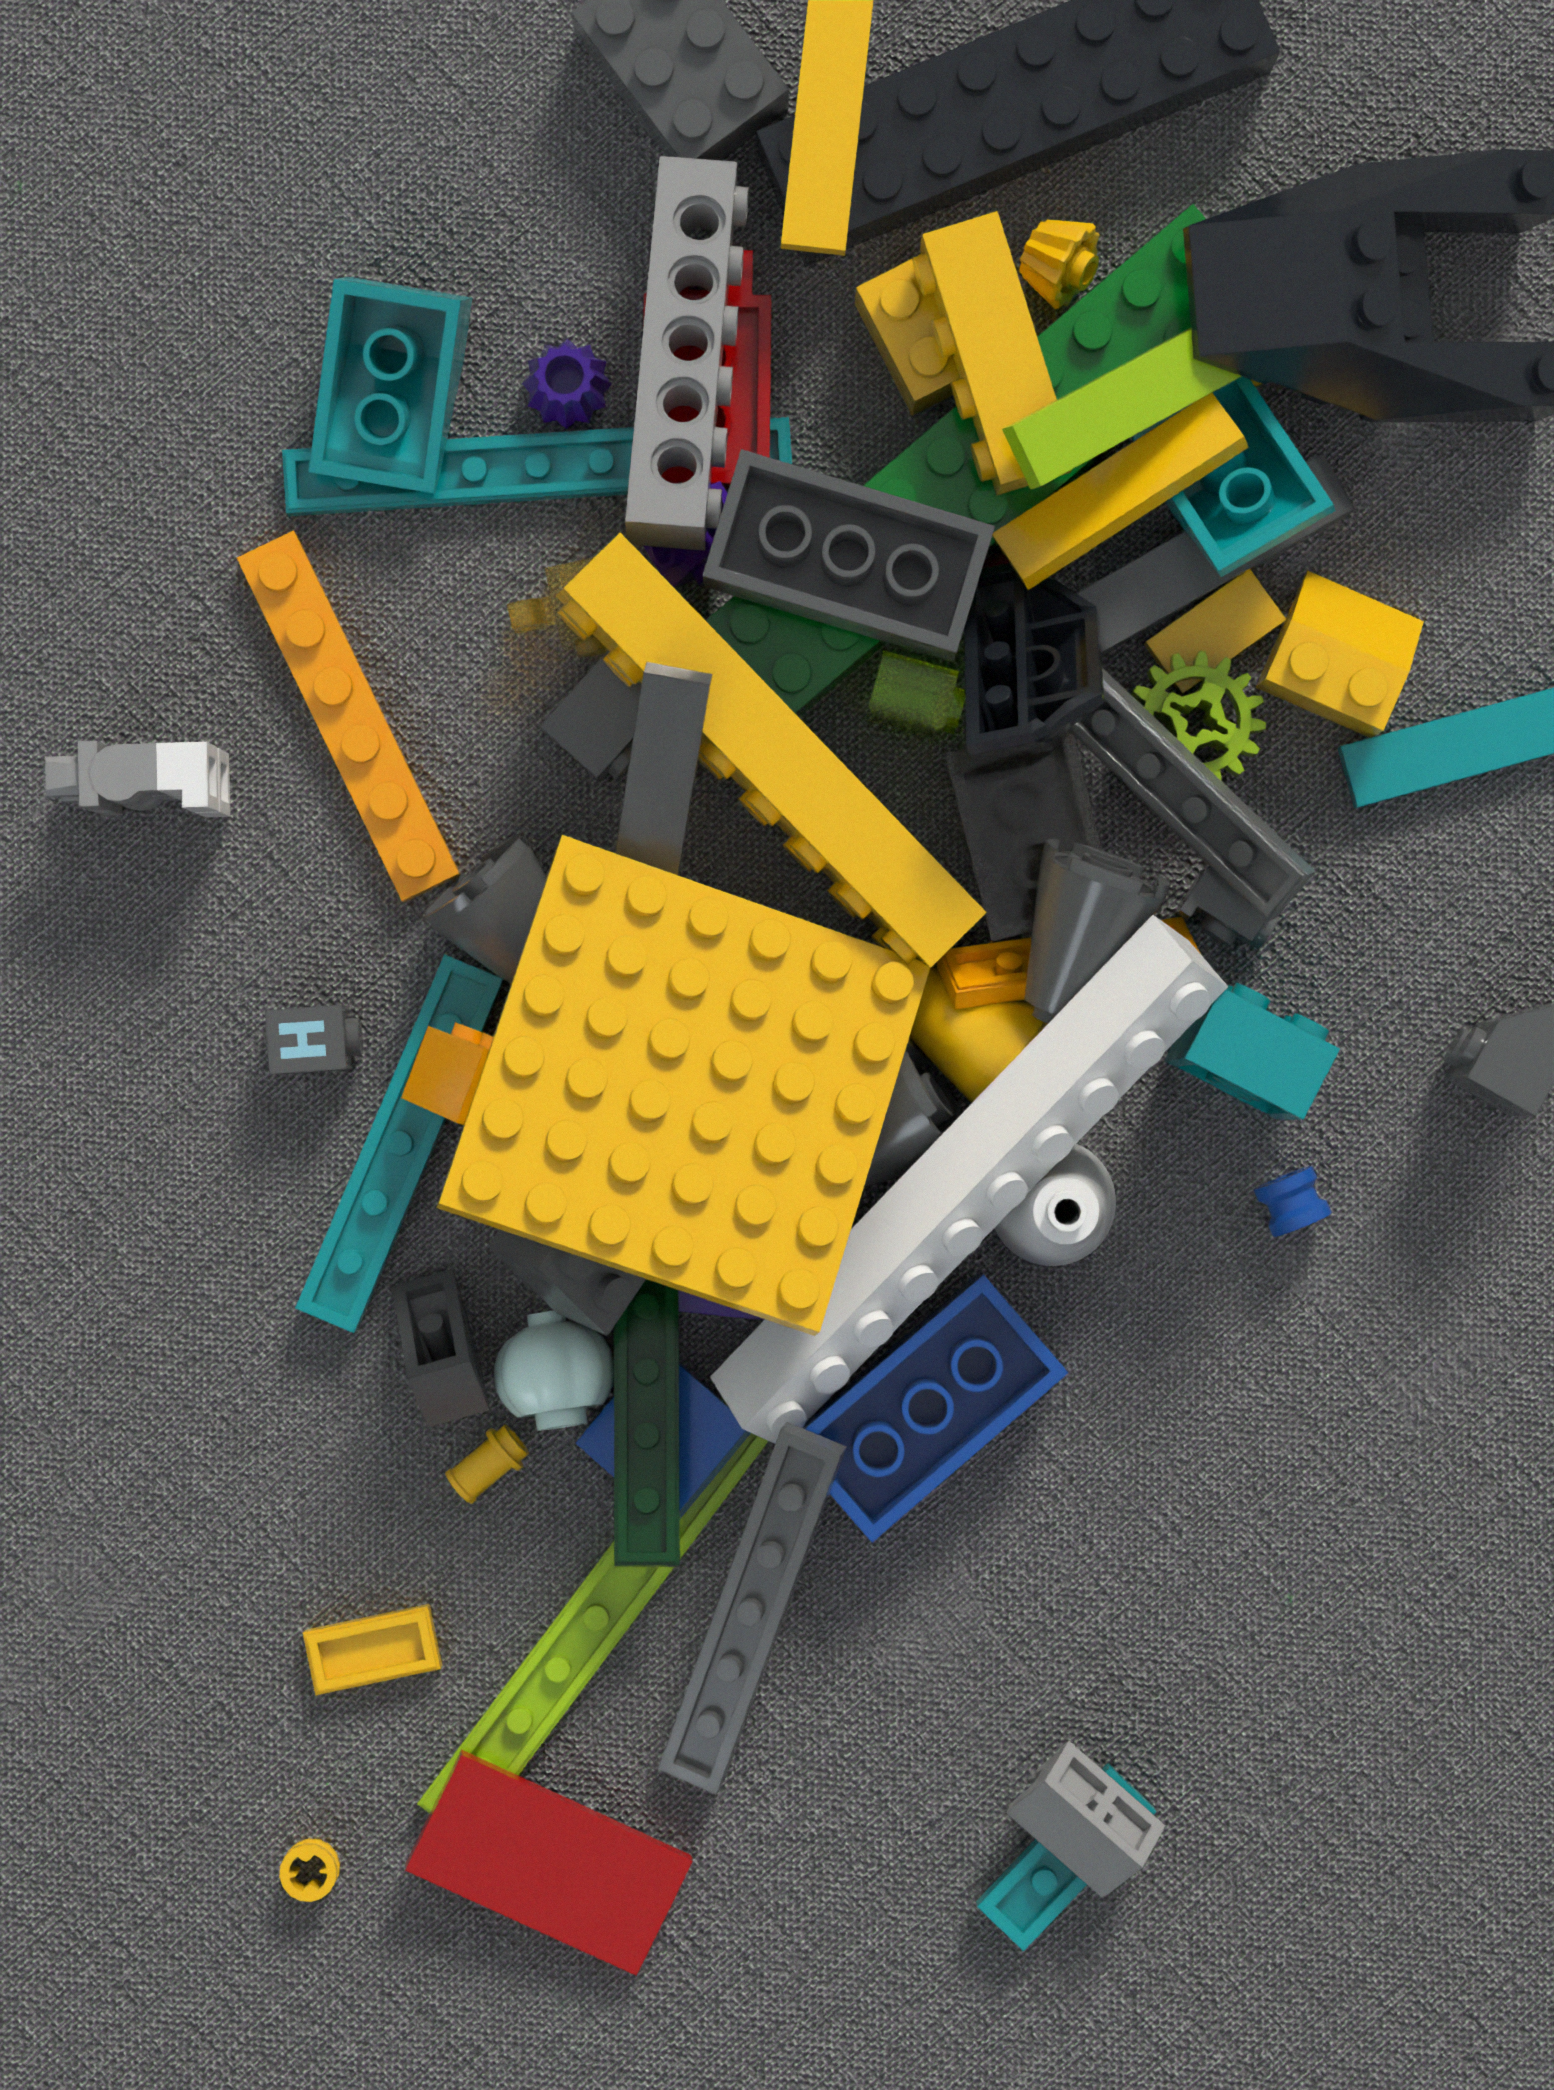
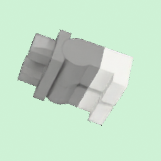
M78 741V756L45 757L46 796L51 798L60 797L61 801L65 803H79V807L103 816L123 815L122 806L144 811L154 808L162 801H182V808L203 817H230L229 753L209 742L115 744L107 746L98 741Z

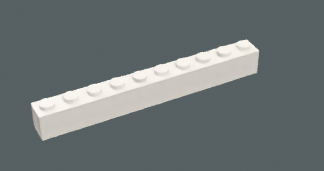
M1152 915L850 1231L820 1333L813 1336L765 1319L710 1376L742 1429L775 1444L780 1429L786 1422L803 1428L809 1418L837 1390L847 1383L849 1377L879 1346L892 1336L893 1332L924 1300L935 1292L938 1285L970 1253L979 1247L982 1240L1013 1208L1025 1199L1033 1187L1059 1161L1070 1153L1072 1147L1099 1119L1113 1109L1118 1100L1150 1067L1162 1058L1164 1052L1195 1020L1207 1012L1210 1005L1228 986L1188 939Z

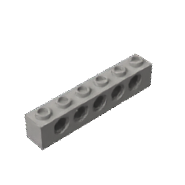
M660 156L625 517L627 540L632 545L705 551L707 528L717 529L721 517L722 489H711L713 467L725 468L728 428L716 427L718 406L730 407L733 367L722 366L724 345L736 346L738 307L727 306L729 285L741 286L744 247L732 246L734 226L746 227L749 187L737 186V162ZM694 227H707L715 232L711 237L704 240H695L685 235L688 230ZM689 286H700L710 292L706 297L699 300H688L679 294ZM688 345L696 346L705 352L700 358L693 361H684L673 355L677 349ZM678 406H690L699 412L696 418L688 422L675 421L667 414ZM675 466L688 468L694 473L690 480L681 484L670 483L661 477L667 469Z

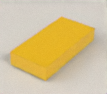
M1248 569L1243 575L1237 576L1147 640L1144 645L1166 674L1171 672V656L1178 653L1183 658L1186 666H1193L1196 654L1199 651H1206L1208 667L1216 668L1225 657L1233 659L1281 625L1286 618L1251 569ZM1184 680L1175 683L1173 686L1181 696L1201 682V680Z
M430 1604L311 1628L303 1632L315 1696L439 1670L443 1666Z

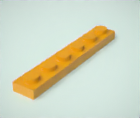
M293 530L237 557L240 567L401 901H409L460 876L461 873L296 532Z

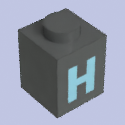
M329 1005L265 1010L269 1074L271 1075L354 1070L353 1056L363 1055L361 1020L359 1017L350 1018L349 1006Z

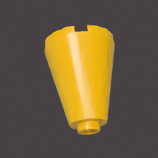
M930 967L909 1038L954 1086L973 1103L1048 1023L1035 1018L1032 1015L1035 1006L1024 1000L954 1009L938 969Z

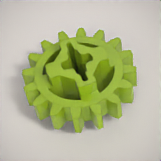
M1199 651L1196 654L1193 666H1186L1180 654H1174L1170 658L1171 672L1169 674H1166L1162 669L1154 665L1147 672L1148 678L1154 687L1149 689L1144 686H1136L1131 695L1138 702L1142 703V706L1155 716L1157 720L1165 723L1166 729L1192 754L1195 750L1207 746L1218 751L1220 749L1225 751L1221 757L1203 764L1220 780V770L1223 768L1232 776L1237 777L1244 771L1242 763L1237 756L1241 754L1254 757L1260 750L1248 738L1249 734L1259 733L1266 729V722L1251 718V711L1264 702L1262 696L1246 697L1243 689L1248 685L1252 677L1246 673L1233 680L1227 675L1231 666V659L1227 657L1216 668L1208 667L1206 651ZM1189 679H1200L1202 681L1195 693L1182 697L1174 692L1168 693L1165 691L1180 681ZM1224 693L1228 696L1235 709L1237 728L1236 724L1226 720L1221 704ZM1195 707H1199L1205 711L1202 722L1210 727V731L1202 729L1195 736H1191L1185 732L1188 721L1180 716V714H1189Z

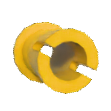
M506 1424L497 1431L494 1428L487 1430L486 1436L488 1439L455 1467L445 1472L452 1487L470 1504H473L478 1496L513 1468L519 1471L523 1468L521 1460L529 1454V1451L519 1436Z

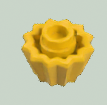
M1047 219L1045 222L1041 221L1038 227L1032 230L1029 240L1025 243L1024 252L1020 257L1021 265L1019 272L1054 309H1059L1062 305L1068 306L1073 296L1080 293V291H1084L1096 274L1099 264L1096 245L1100 235L1098 232H1095L1096 226L1093 223Z

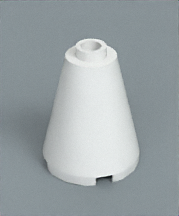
M1075 1144L1070 1153L1059 1161L1033 1187L1025 1199L1013 1208L994 1229L1008 1249L1024 1260L1045 1266H1060L1076 1262L1093 1252L1105 1239L1112 1226L1116 1209V1196L1112 1179L1103 1163L1092 1152L1083 1146ZM1063 1199H1070L1069 1210L1062 1218L1057 1220L1054 1214L1057 1203Z

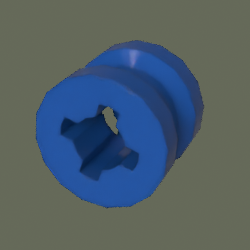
M1313 1166L1292 1171L1253 1189L1258 1202L1267 1205L1271 1215L1268 1227L1273 1237L1298 1230L1332 1214L1328 1202L1319 1198L1315 1190L1314 1184L1317 1180V1175Z

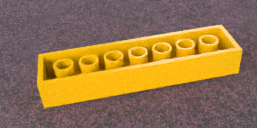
M621 532L555 595L564 604L557 612L561 619L581 639L585 640L593 634L610 651L603 658V661L628 687H631L633 684L636 685L638 682L642 684L646 662L712 674L698 760L717 779L721 780L723 777L728 779L731 776L745 791L738 798L739 802L763 826L767 824L773 826L776 823L790 837L783 844V847L808 872L813 869L816 873L822 870L834 882L827 892L853 918L856 915L862 920L866 916L878 928L871 937L880 947L894 951L907 965L914 959L922 961L927 967H932L987 913Z

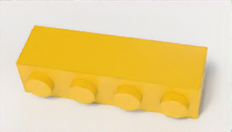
M998 211L922 234L920 244L921 255L913 257L912 261L923 296L933 293L941 317L932 320V327L941 356L944 358L953 355L960 379L951 382L958 412L962 420L970 417L973 418L979 437V442L971 444V452L977 473L982 482L992 479L996 495L1029 486L1002 429L1057 399Z

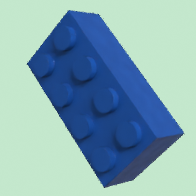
M979 1271L813 1414L805 1423L803 1429L847 1446L830 1495L873 1543L1066 1376L1068 1371L987 1277Z

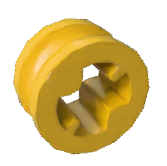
M308 1838L297 1842L288 1850L280 1865L279 1878L284 1890L291 1897L299 1901L313 1902L322 1899L332 1890L340 1874V1861L337 1852L330 1844L320 1839ZM315 1855L324 1862L319 1872L327 1874V1878L324 1882L313 1878L305 1885L296 1878L301 1868L293 1866V1862L297 1857L307 1862Z

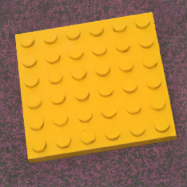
M562 835L436 1208L815 1336L821 1330L930 967H927L922 961L914 959L907 965L894 951Z

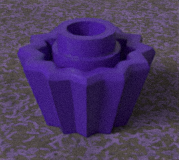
M566 339L558 347L545 344L540 357L528 360L530 374L522 382V385L530 393L527 406L540 410L544 423L557 420L566 429L575 421L589 423L593 411L606 407L604 393L612 385L604 375L607 361L595 358L590 345L577 347L569 339Z

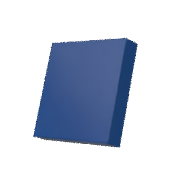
M679 1362L681 1519L749 1437L751 1432L742 1429L726 1402ZM614 1397L576 1442L583 1451L613 1477Z

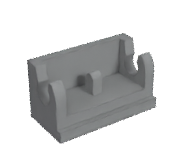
M1070 1741L1066 1742L1056 1754L1043 1763L1029 1777L1028 1781L1032 1785L1012 1802L1006 1812L1102 1898L1143 1868L1166 1826Z

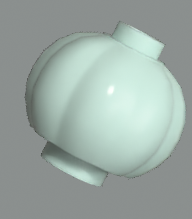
M554 1310L527 1315L528 1327L507 1340L497 1355L494 1364V1383L497 1395L504 1406L517 1418L535 1416L537 1431L587 1424L586 1408L603 1405L614 1384V1357L611 1348L598 1332L582 1324L573 1323V1321L566 1322V1317L556 1313Z

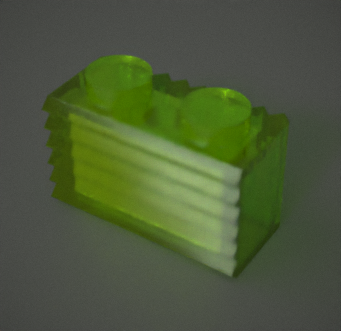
M883 651L867 710L866 723L869 728L878 724L881 731L890 727L894 735L902 731L906 738L915 734L918 741L927 737L930 744L939 740L942 731L954 734L966 697L965 689L955 687L959 671Z

